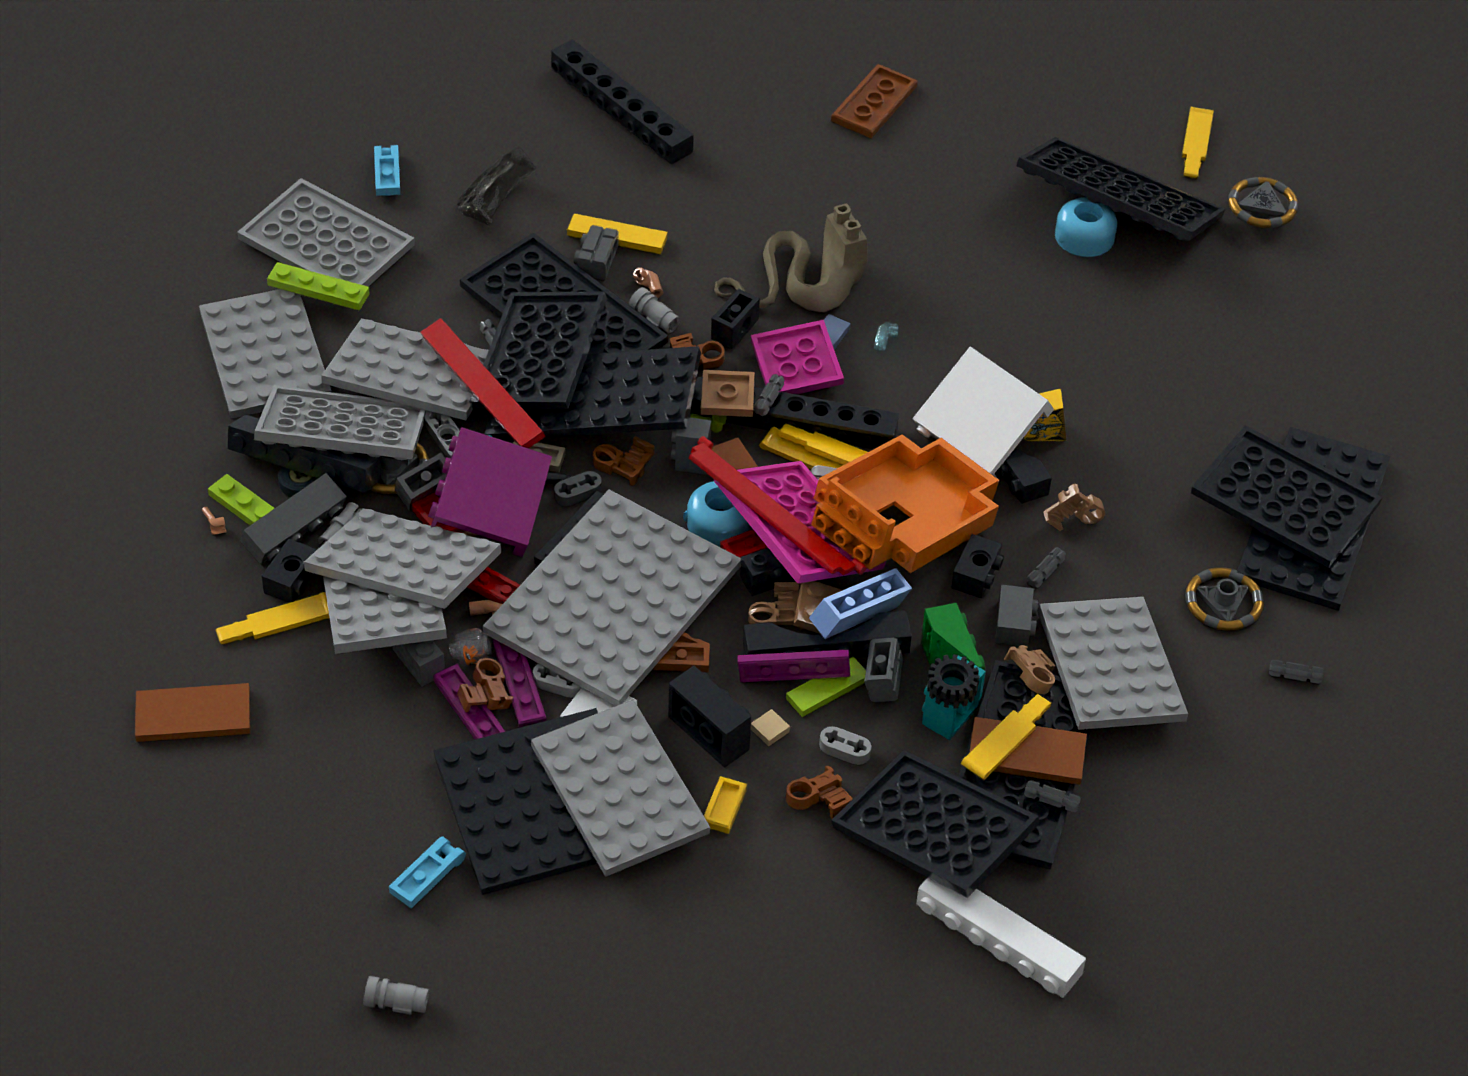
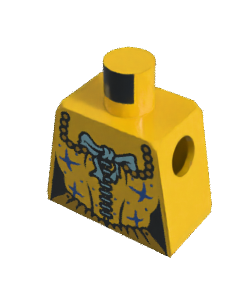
M1061 389L1039 393L1050 402L1054 410L1048 417L1042 414L1024 436V439L1026 441H1065L1066 432Z

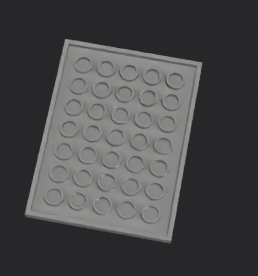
M609 489L483 625V633L617 706L630 696L741 567V558Z

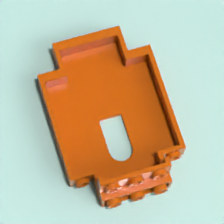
M902 434L820 477L813 498L819 504L816 505L811 525L853 558L861 561L869 570L891 558L908 572L912 573L969 540L971 534L978 535L993 526L999 505L992 500L999 479L943 438L920 448ZM894 505L910 518L895 526V520L892 518L887 520L879 513Z

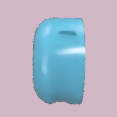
M1087 197L1071 200L1062 206L1058 213L1055 229L1056 241L1064 250L1077 256L1094 257L1102 255L1111 249L1114 244L1117 230L1116 214L1109 209V206L1103 203H1093Z
M714 481L701 485L692 493L687 504V511L683 515V519L687 522L690 532L719 547L720 541L752 529Z

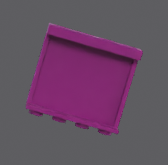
M461 427L458 437L453 435L448 450L453 453L451 458L446 457L442 473H445L446 477L445 480H439L435 495L440 497L438 503L433 502L428 517L433 518L431 527H435L436 523L439 522L514 546L513 555L523 557L530 540L552 456Z

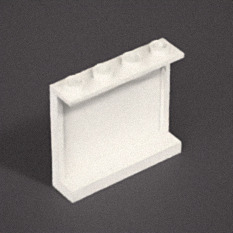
M969 347L912 419L918 425L916 430L924 437L929 438L932 436L936 440L943 438L996 477L995 472L1042 414L1048 417L1054 408L1046 398L972 347Z

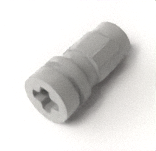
M642 287L632 295L629 306L643 317H646L656 327L663 329L666 333H672L678 327L680 318L666 305L659 302L658 298L646 288Z
M369 976L364 994V1006L374 1008L375 1005H378L379 1009L391 1007L394 1012L412 1014L413 1011L425 1013L429 989L403 983H391L389 979L385 978L383 981H380V977Z

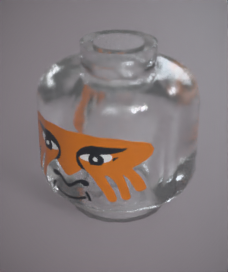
M479 628L458 631L454 635V642L449 643L452 659L457 658L462 666L475 665L477 661L487 658L492 653L488 633H483Z

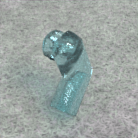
M887 321L877 328L874 349L878 351H885L887 349L889 336H898L899 325L897 323L891 324V322Z

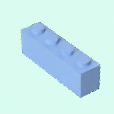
M895 568L824 598L809 619L826 639L868 621L878 613L888 612L897 608L912 590V587Z

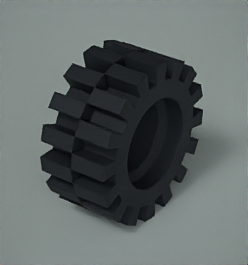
M953 654L952 659H949L948 655H944L943 661L937 658L935 664H931L928 673L927 692H930L929 696L931 699L936 697L935 703L938 705L943 701L946 708H949V704H953V709L959 708V703L965 707L968 705V701L972 702L977 695L980 677L978 675L979 670L977 667L974 668L972 661L966 663L967 658L964 656L959 660L957 659L958 655ZM947 677H955L962 680L964 683L962 685L952 686L946 684L943 681V679Z

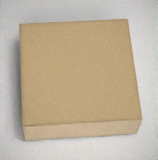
M771 709L751 723V730L765 744L770 746L788 734L790 726Z

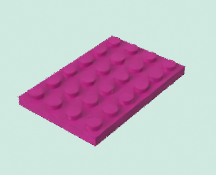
M802 461L737 470L849 561L855 559L811 525L816 505L819 504V502L813 499L818 480ZM714 480L716 485L798 584L843 576L839 572L833 575ZM886 561L871 570L867 568L865 572L883 569ZM852 571L846 575L857 574V572Z

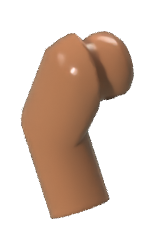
M643 268L635 269L633 278L636 283L649 288L650 292L657 298L661 297L663 289L657 274Z
M491 600L469 602L470 616L490 613L493 615L502 604Z

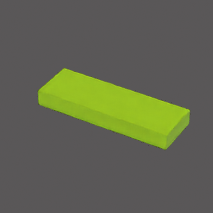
M852 657L849 659L851 677L811 679L787 692L786 700L801 717H804L864 684L866 670Z

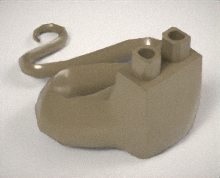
M848 204L835 206L834 213L826 217L821 279L816 285L804 283L805 272L811 257L809 244L805 239L794 231H779L767 240L763 251V258L768 276L769 294L768 297L760 300L759 308H766L773 304L778 294L779 282L775 251L781 246H790L794 249V257L788 270L786 283L787 293L793 302L809 311L826 312L842 304L850 294L853 284L861 280L867 265V238L861 230L859 221L853 217ZM723 277L715 283L714 292L721 297L732 295L731 293L723 294L719 291V287L723 284L735 287L736 291L738 288L745 291L740 282L732 278Z

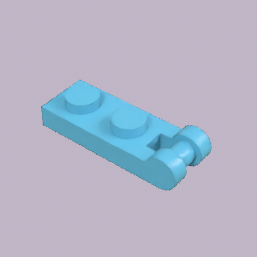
M391 145V148L374 146L376 196L401 195L398 145Z
M443 836L440 837L389 886V893L412 908L449 871L464 861L466 852L459 847H452L448 839Z

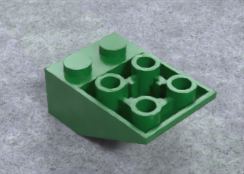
M957 603L925 609L921 645L930 665L932 663L935 664L937 658L943 661L944 655H948L949 659H952L953 654L960 657H966L967 661H972L974 665L985 671L984 659L976 651L975 637L973 634H969L966 616L964 613H960Z

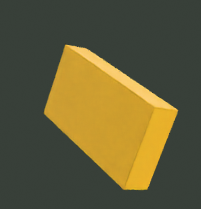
M722 776L719 777L704 814L710 829L727 834L730 833L747 790L746 783Z

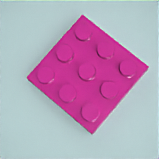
M824 320L751 335V344L765 386L767 383H770L769 380L773 374L784 377V386L779 392L800 394L844 384V376Z

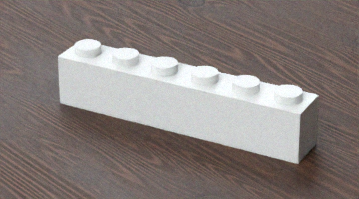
M927 878L918 888L916 904L925 913L939 918L950 929L959 931L967 936L975 945H981L992 952L1000 961H1006L1017 968L1025 977H1031L1042 984L1048 992L1056 993L1064 998L1083 974L1085 957L978 889L966 898L930 878Z

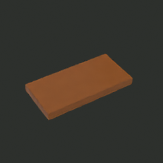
M877 64L831 115V122L872 139L917 88L918 80Z
M249 683L136 691V742L250 734Z
M975 717L970 752L1002 721ZM1036 726L1035 730L994 772L1081 785L1087 734Z

